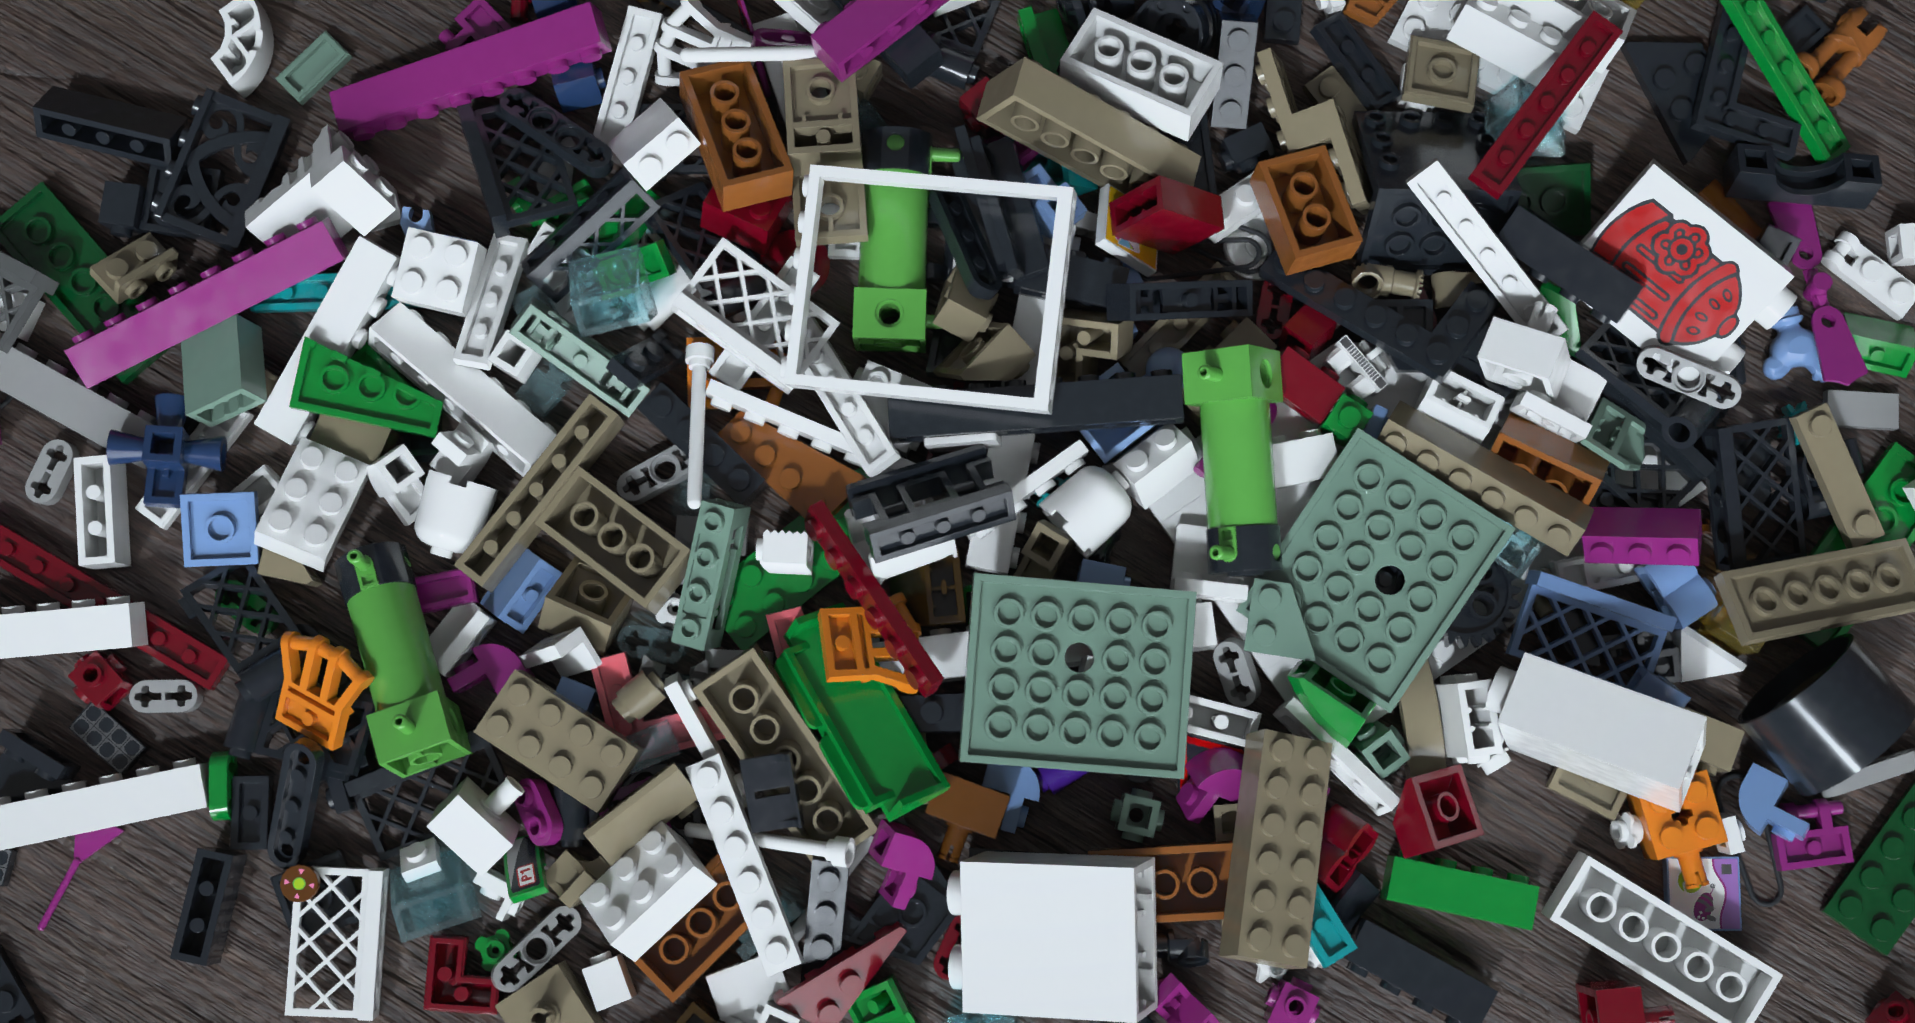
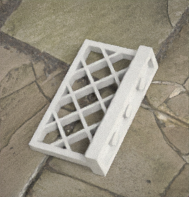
M722 237L685 289L672 303L671 311L787 395L792 391L793 388L784 384V378H781L780 375L781 360L784 356L783 347H788L789 342H781L778 325L779 322L792 320V315L777 317L774 302L775 297H789L791 286ZM723 249L736 258L737 272L718 274L716 259ZM742 263L749 267L751 270L743 271ZM712 266L713 275L704 276ZM760 275L766 280L768 293L748 296L744 276ZM739 277L742 297L722 299L719 280ZM714 281L717 300L703 302L694 296L692 291L700 282ZM772 285L780 291L773 292ZM769 298L772 318L752 321L749 301ZM811 301L809 303L810 313H808V318L817 317L829 327L821 337H805V360L802 363L801 374L805 373L840 324L839 321ZM744 302L747 322L731 323L725 318L723 305ZM712 306H718V307H719V313L716 312V311H715L714 309H712L711 307H712ZM773 323L776 343L762 345L756 341L753 326ZM748 327L749 335L740 328ZM816 343L809 353L808 344ZM777 348L778 356L771 352L769 349Z
M312 866L329 887L315 899L307 900L308 905L303 910V902H293L285 1015L358 1018L357 1020L373 1021L379 1016L390 868ZM328 875H340V877L333 882ZM347 876H362L361 893L350 901L337 885ZM331 890L346 905L332 919L317 904ZM361 899L359 911L354 904ZM311 908L326 922L313 936H310L301 926L302 916ZM349 909L359 919V930L350 938L334 923ZM328 927L343 941V944L329 956L314 941ZM300 935L306 940V942L301 946ZM358 936V946L356 947L352 941ZM308 945L323 959V962L309 974L298 963L299 953ZM346 946L357 957L356 967L347 975L331 960ZM326 964L340 978V981L327 993L312 978ZM299 973L303 979L297 984V975ZM354 974L355 985L349 980V978ZM307 982L320 996V999L311 1007H296V991ZM343 983L354 994L353 1009L338 1008L329 997ZM324 1001L329 1008H320L318 1006Z

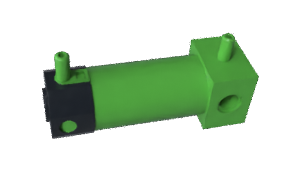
M881 126L870 128L862 134L863 169L931 175L932 162L960 161L959 148L932 147V136L921 129L903 126ZM865 184L868 242L859 243L858 287H854L852 338L856 351L926 353L927 329H942L932 323L935 315H927L928 189ZM888 317L899 319L894 324H885L883 322Z
M1246 344L1182 353L1185 405L1200 408L1207 515L1208 574H1227V577L1264 575V572L1283 570L1280 525H1278L1270 415V403L1283 402L1280 351Z
M386 541L361 546L345 553L337 559L334 566L345 606L349 610L364 669L369 670L375 677L369 688L376 712L366 715L379 765L401 778H405L472 754L460 708L446 697L417 595L418 588L406 546L399 542Z

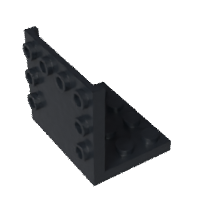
M1379 110L1354 111L1352 126L1373 189L1362 235L1363 241L1360 244L1355 266H1361L1363 263L1365 265L1367 263L1383 266L1393 265L1396 270L1416 272L1417 269L1424 271V275L1446 271L1476 272L1411 190L1406 180L1437 158L1498 236L1516 210L1522 190L1517 177L1515 176L1498 200L1468 179L1500 136L1492 113L1478 111L1472 113L1439 111L1435 113L1411 110L1403 112H1382Z

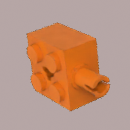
M1695 771L1676 820H1673L1671 815L1676 811L1627 794L1626 799L1630 812L1640 819L1643 826L1644 834L1640 847L1644 859L1661 860L1672 856L1678 858L1685 882V889L1699 888V885L1706 886L1710 884L1709 880H1707L1699 852L1703 851L1702 848L1728 842L1708 771Z

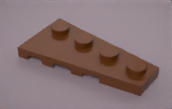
M742 411L717 434L804 519L806 518L809 506L820 500H823L831 514L835 516L848 502L846 485L867 479L865 476L810 446L778 433V429L767 423H764V426H760L744 419L745 413Z

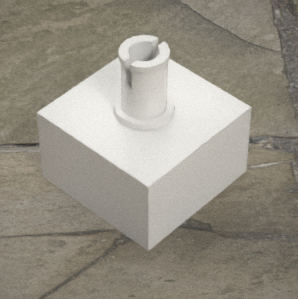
M1536 301L1527 326L1493 317L1477 356L1485 379L1523 392L1528 391L1531 393L1532 390L1547 395L1555 402L1571 364L1566 339L1548 333L1558 309L1549 303L1544 308V302Z
M467 776L436 807L426 827L482 877L515 842L521 825L505 810L524 793V789L515 779L507 776L488 796Z

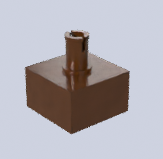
M943 772L951 787L943 794L930 800L925 813L945 820V824L948 825L936 856L946 860L950 846H954L949 861L959 864V859L969 833L973 834V831L988 837L996 838L1010 796Z

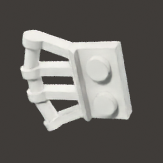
M680 0L681 5L669 17L663 19L661 25L663 33L661 38H657L654 44L658 70L655 72V83L663 86L680 87L679 72L672 70L671 60L692 69L719 63L683 62L680 58L682 48L677 47L674 43L676 38L699 48L751 47L753 36L730 27V23H720L703 8L700 0ZM692 16L714 38L684 26L683 23Z

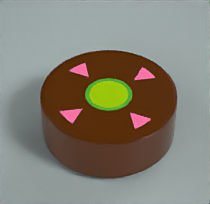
M298 864L290 867L281 877L280 888L283 895L293 902H304L313 898L319 891L321 884L319 873L307 864Z

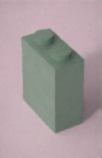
M235 314L181 342L186 416L209 427H213L267 401L261 327Z

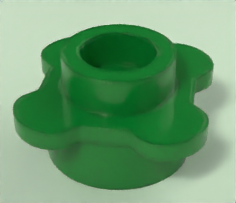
M499 929L493 936H481L476 940L475 948L480 951L483 958L482 968L491 972L493 966L513 948L510 933L507 930ZM494 947L499 948L498 954L493 952Z

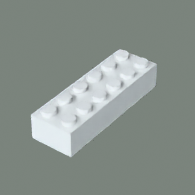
M1580 851L1575 855L1541 911L1550 920L1718 1023H1754L1783 977L1778 971Z

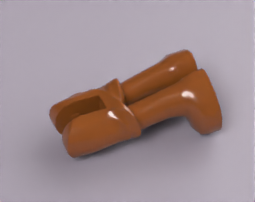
M1863 6L1848 9L1839 18L1835 29L1824 38V41L1812 53L1809 54L1805 51L1796 53L1811 80L1818 75L1819 70L1835 53L1842 55L1823 76L1814 82L1827 106H1837L1845 98L1847 89L1843 84V80L1854 67L1862 65L1866 58L1878 47L1888 31L1880 22L1865 34L1857 28L1869 14Z

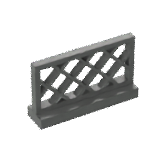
M0 252V299L2 298L4 312L0 313V323L6 321L7 329L0 339V350L8 354L44 292L53 296L60 283ZM24 289L29 291L23 303L13 307L11 294Z

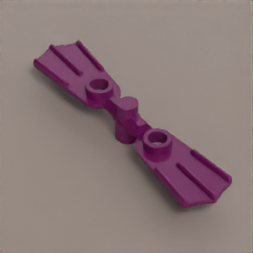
M1772 201L1767 204L1766 208L1774 226L1802 239L1791 258V262L1798 268L1805 269L1802 272L1807 285L1803 290V297L1813 302L1816 309L1812 314L1811 324L1823 381L1849 386L1856 379L1866 375L1868 370L1842 313L1829 305L1826 292L1833 284L1831 276L1824 272H1818V269L1815 268L1822 260V250L1812 205ZM1799 252L1807 253L1809 260L1801 258ZM1821 319L1829 320L1832 327L1824 326Z

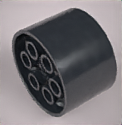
M1849 633L1824 642L1782 670L1750 699L1740 712L1737 722L1801 795L1810 796L1843 782L1885 752L1901 737L1915 719V705L1853 634Z

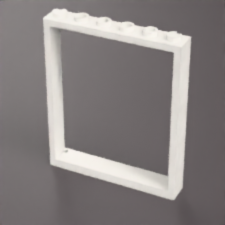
M810 164L809 175L804 176L802 193L806 197L805 211H800L798 218V231L802 233L801 246L796 247L793 260L794 268L798 269L796 283L791 284L789 292V303L793 305L792 320H787L785 326V340L789 342L787 356H783L780 366L781 378H784V384L798 389L1052 415L1077 193L1074 187ZM824 180L1057 201L1034 398L801 374Z

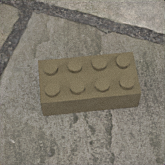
M580 466L534 523L655 615H657L685 578L691 550Z
M518 669L513 671L474 730V733L596 813L606 811L645 751L644 748L534 676Z

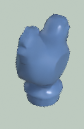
M1798 306L1791 307L1771 327L1777 330V335L1770 344L1769 357L1763 362V374L1771 380L1783 378L1791 368L1804 367L1812 374L1813 381L1826 383L1822 378L1814 334L1812 331L1800 326L1799 323L1803 320V315H1800Z

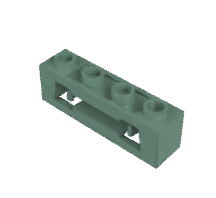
M534 296L530 298L511 324L509 332L511 335L628 418L650 391V382L634 391L628 388L605 368L611 358L615 356L614 353Z
M719 498L701 500L671 642L701 651L721 647L751 507ZM736 529L735 538H733V531ZM717 616L716 625L714 629L712 628L714 618Z

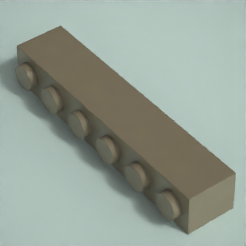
M589 394L456 561L454 566L492 593L542 529L534 523L579 466L588 472L625 425L621 417L593 395Z
M1401 400L1377 438L1384 445L1493 515L1567 557L1585 532L1594 509Z

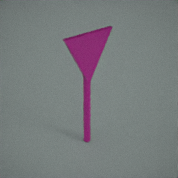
M115 826L75 835L74 860L37 927L38 930L43 931L47 926L79 864L125 830Z

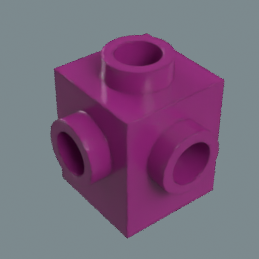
M1294 976L1291 982L1280 979L1278 985L1273 983L1267 992L1264 1004L1268 1005L1262 1019L1267 1023H1315L1321 1010V1006L1317 1005L1320 998L1310 993L1313 988L1312 985ZM1296 1000L1295 1007L1289 1010V1004Z

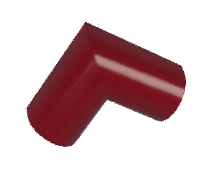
M454 934L430 935L423 1010L487 1015L499 1014L495 1005L503 1000L504 992L498 990L493 985L491 976L466 974L469 936ZM502 977L500 981L502 984H504V979Z

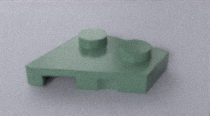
M1254 578L1244 651L1315 661L1316 655L1292 583Z

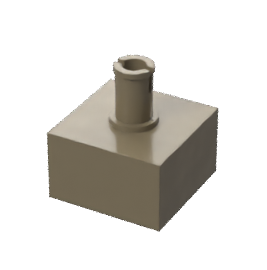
M566 961L556 964L495 1005L505 1023H604Z

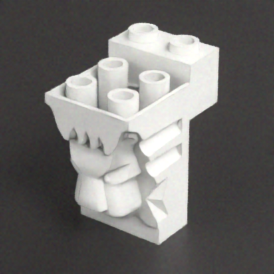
M327 124L322 128L319 137L313 143L312 154L308 157L302 156L298 160V169L294 172H287L283 176L280 186L271 190L266 197L259 198L245 211V227L264 243L265 240L281 232H284L286 237L299 232L296 225L316 215L318 221L329 217L340 238L353 227L365 236L396 210L395 190L385 178L379 177L380 169L368 155L362 157L353 149L354 144L342 131L336 133Z

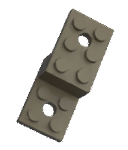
M1271 48L1257 52L1260 64L1255 65V70L1261 85H1265L1268 93H1270L1271 97L1266 98V104L1272 119L1276 118L1277 123L1281 127V130L1277 131L1276 134L1282 151L1291 154L1325 145L1335 170L1338 169L1340 176L1343 175L1344 182H1341V186L1350 208H1356L1362 215L1368 214L1372 196L1344 111L1334 99L1299 111L1283 62Z
M819 58L783 61L787 150L794 170L792 192L796 247L801 246L802 233L798 231V218L800 211H805L806 197L802 193L804 176L809 175L810 164L863 169L856 72L841 83ZM817 88H827L831 91L824 98H816L811 95ZM824 180L821 208L825 204L834 203L840 209L832 215L820 212L817 245L868 242L865 184Z

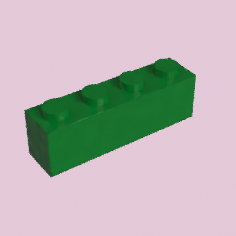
M1399 850L1398 857L1387 856L1380 898L1532 931L1540 887L1529 885L1530 877L1507 873L1506 879L1492 877L1493 869L1471 865L1470 872L1456 869V861L1435 857L1434 864L1420 862L1422 854L1404 859L1402 850Z

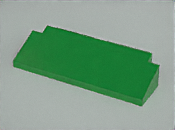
M842 602L827 608H844L846 606ZM819 610L795 618L783 636L789 648L783 650L775 662L774 668L806 725L811 729H818L822 736L819 748L852 806L858 810H864L865 814L881 807L890 823L946 792L951 786L893 686L875 680L861 683V681L827 683L817 615ZM875 662L876 666L881 667L878 662Z

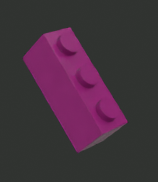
M1592 507L1594 509L1593 514L1582 535L1585 563L1699 566L1702 545L1701 509Z

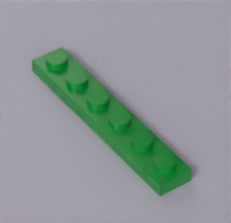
M1720 0L1791 121L1802 125L1800 136L1816 163L1819 165L1845 153L1851 145L1764 0Z

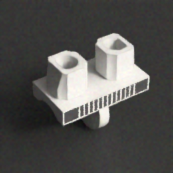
M1345 335L1331 348L1332 352L1322 363L1323 366L1329 368L1337 375L1348 368L1356 377L1355 380L1345 387L1348 396L1353 394L1361 399H1365L1369 395L1374 397L1388 385L1386 380L1380 375V372L1387 367L1379 357L1384 350L1379 347L1373 350L1365 340L1355 346L1349 337Z

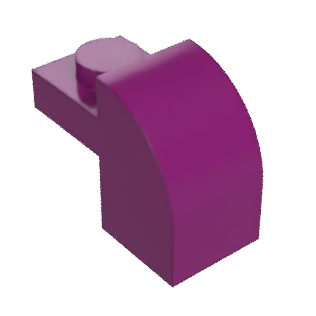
M482 644L471 648L478 662L474 663L473 659L460 664L453 670L455 675L448 678L447 681L453 692L463 693L482 681L489 679L498 695L515 669L524 670L534 677L535 675L531 668L526 669L519 658L521 654L517 651L498 644Z
M1212 748L1197 754L1186 763L1185 768L1191 777L1181 787L1180 792L1175 798L1187 820L1199 824L1219 797L1238 803L1244 754L1228 748Z
M882 818L868 853L880 866L889 868L879 893L892 907L905 910L909 899L916 892L918 878L922 877L932 880L935 868L934 857L930 848L909 827L894 821L889 823L887 819Z
M1172 973L1166 978L1157 981L1158 1008L1155 1011L1167 1023H1220Z

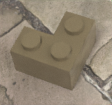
M1065 308L1056 377L1063 378V382L1078 381V376L1098 375V358L1118 360L1130 353L1133 347L1134 321H1107V312Z

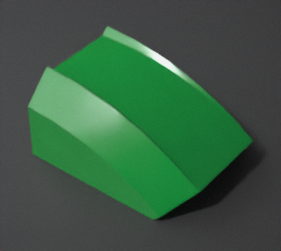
M1301 660L1297 662L1287 675L1294 692L1312 718L1333 739L1347 748L1369 717L1376 703L1313 661Z

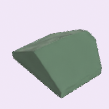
M1603 397L1587 423L1593 426L1586 439L1581 440L1580 443L1622 470L1639 471L1645 458L1643 434L1646 431V425Z

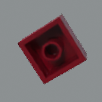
M1620 979L1575 984L1580 1023H1675V1019L1667 1017L1675 1016L1670 1004L1657 1007H1643L1642 991L1639 985Z

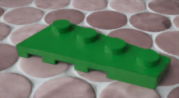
M306 336L304 337L289 404L291 409L430 438L437 436L444 405L442 401L402 382H398L371 367L348 358V356L331 350Z

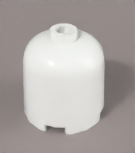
M1087 466L1079 470L1046 497L1039 506L1053 525L1069 534L1077 544L1074 548L1083 557L1088 559L1130 517L1132 510L1131 499L1125 491L1130 485L1116 470L1110 474L1101 467Z
M429 470L415 518L414 529L422 542L432 546L431 554L451 559L453 552L463 554L487 524L497 498L498 490L467 481L466 488L450 483L452 476Z

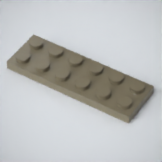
M1906 538L1725 571L1714 577L1741 646L1915 612V558Z

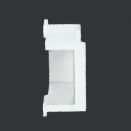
M930 497L914 502V505L918 507L934 501ZM850 509L844 513L850 541L880 585L885 579L946 558L949 555H953L954 558L958 557L955 539L875 564L863 529L864 523L875 520L874 516L855 520Z

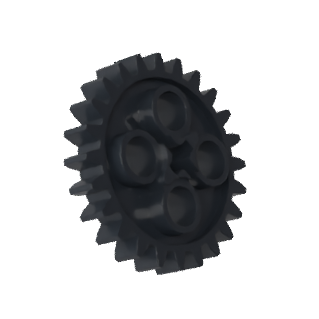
M1503 548L1486 572L1485 580L1479 582L1443 635L1444 647H1449L1456 639L1459 649L1463 650L1467 647L1469 640L1474 648H1478L1482 645V637L1490 643L1496 639L1494 631L1502 634L1507 630L1504 622L1510 623L1515 620L1516 617L1509 610L1518 608L1521 603L1513 599L1512 596L1520 593L1522 588L1511 585V582L1519 577V573H1508L1507 568L1513 563L1512 559L1503 562L1499 559L1503 553ZM1491 588L1493 592L1490 594L1489 592L1479 591L1477 589ZM1473 601H1480L1485 605L1487 610L1486 616H1481L1474 611Z

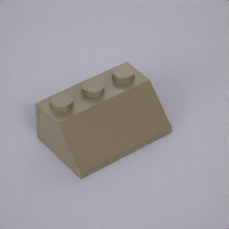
M671 761L585 827L583 834L610 865H613L659 822L663 821L666 824L676 815L682 820L698 807L695 802L697 800L696 794L682 771L674 761Z

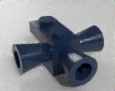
M162 393L155 395L157 425H146L144 437L114 429L110 430L107 439V461L109 465L143 461L147 467L143 500L145 506L180 508V494L186 493L189 463L223 472L227 461V439L225 436L192 440L184 429L187 419L184 396Z

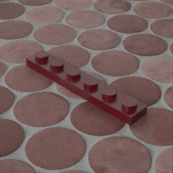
M1593 10L1468 179L1498 200L1623 33V30Z
M823 500L810 505L804 521L807 534L813 541H818L825 551L824 555L828 565L833 570H838L844 579V585L849 596L854 600L857 599L865 610L864 614L868 624L874 630L878 629L885 640V647L890 656L895 660L898 659L906 670L905 675L911 687L919 690L924 698L935 693L944 677Z

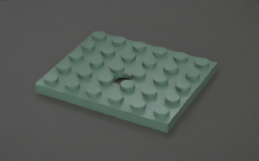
M1358 428L1281 542L1283 570L1264 572V575H1259L1258 578L1292 583L1316 655L1313 662L1391 713L1505 546L1515 528ZM1395 566L1402 571L1405 583L1401 591L1393 595H1387L1378 590L1375 584V576L1382 567ZM1253 585L1248 591L1247 601L1240 603L1236 611L1249 618Z
M974 573L959 762L1184 779L1197 592ZM1074 643L1087 645L1093 653V663L1084 672L1072 671L1065 662L1066 650Z

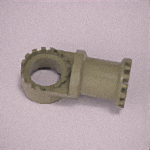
M1363 263L1353 270L1351 286L1373 299L1378 296L1388 297L1390 294L1419 299L1422 292L1419 287L1423 288V284L1419 283H1423L1424 271L1417 269L1416 272L1396 270L1393 265L1383 266L1371 263L1365 265ZM1365 275L1374 276L1378 280L1377 284L1369 289L1361 288L1357 282Z

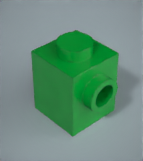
M1343 393L1318 428L1321 429L1322 434L1333 432L1334 441L1345 448L1358 428L1363 430L1374 413L1367 409L1368 404L1360 397L1353 394L1347 396Z

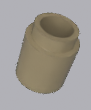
M641 670L616 692L617 697L611 703L628 723H632L636 718L641 720L666 698V695L663 693L665 683L654 671L647 674L644 670Z

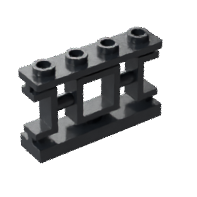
M983 444L857 481L845 487L850 512L855 520L872 515L875 520L863 524L865 539L870 546L871 556L875 564L1016 520L1013 493L1008 483L1002 480L985 485L983 482L994 478L992 462L987 457L986 448ZM943 494L945 497L944 499L918 507L914 505V502Z

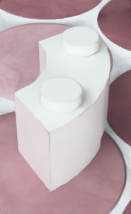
M233 0L219 10L225 23V37L220 49L210 58L228 83L244 99L258 87L266 75L274 48V37L270 20L266 11L257 0Z

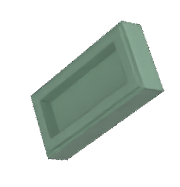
M325 30L275 79L303 106L353 57Z

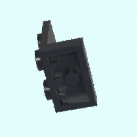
M2 729L0 733V745L5 747L0 756V798L10 796L12 803L25 800L24 793L48 788L49 795L63 792L61 785L71 783L81 768L80 765L22 729Z

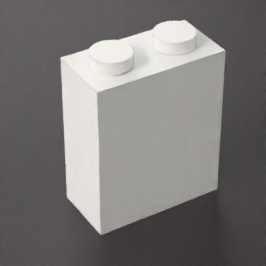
M661 98L607 143L621 163L646 191L701 145L687 126Z

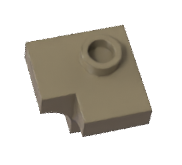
M568 849L545 872L547 884L557 893L559 899L568 908H573L582 903L579 897L613 865H610L603 856L590 861L583 859L573 849Z

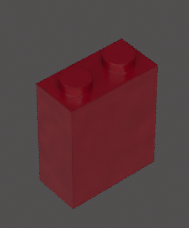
M1161 175L1109 203L1112 236L1172 255L1225 229L1221 196Z

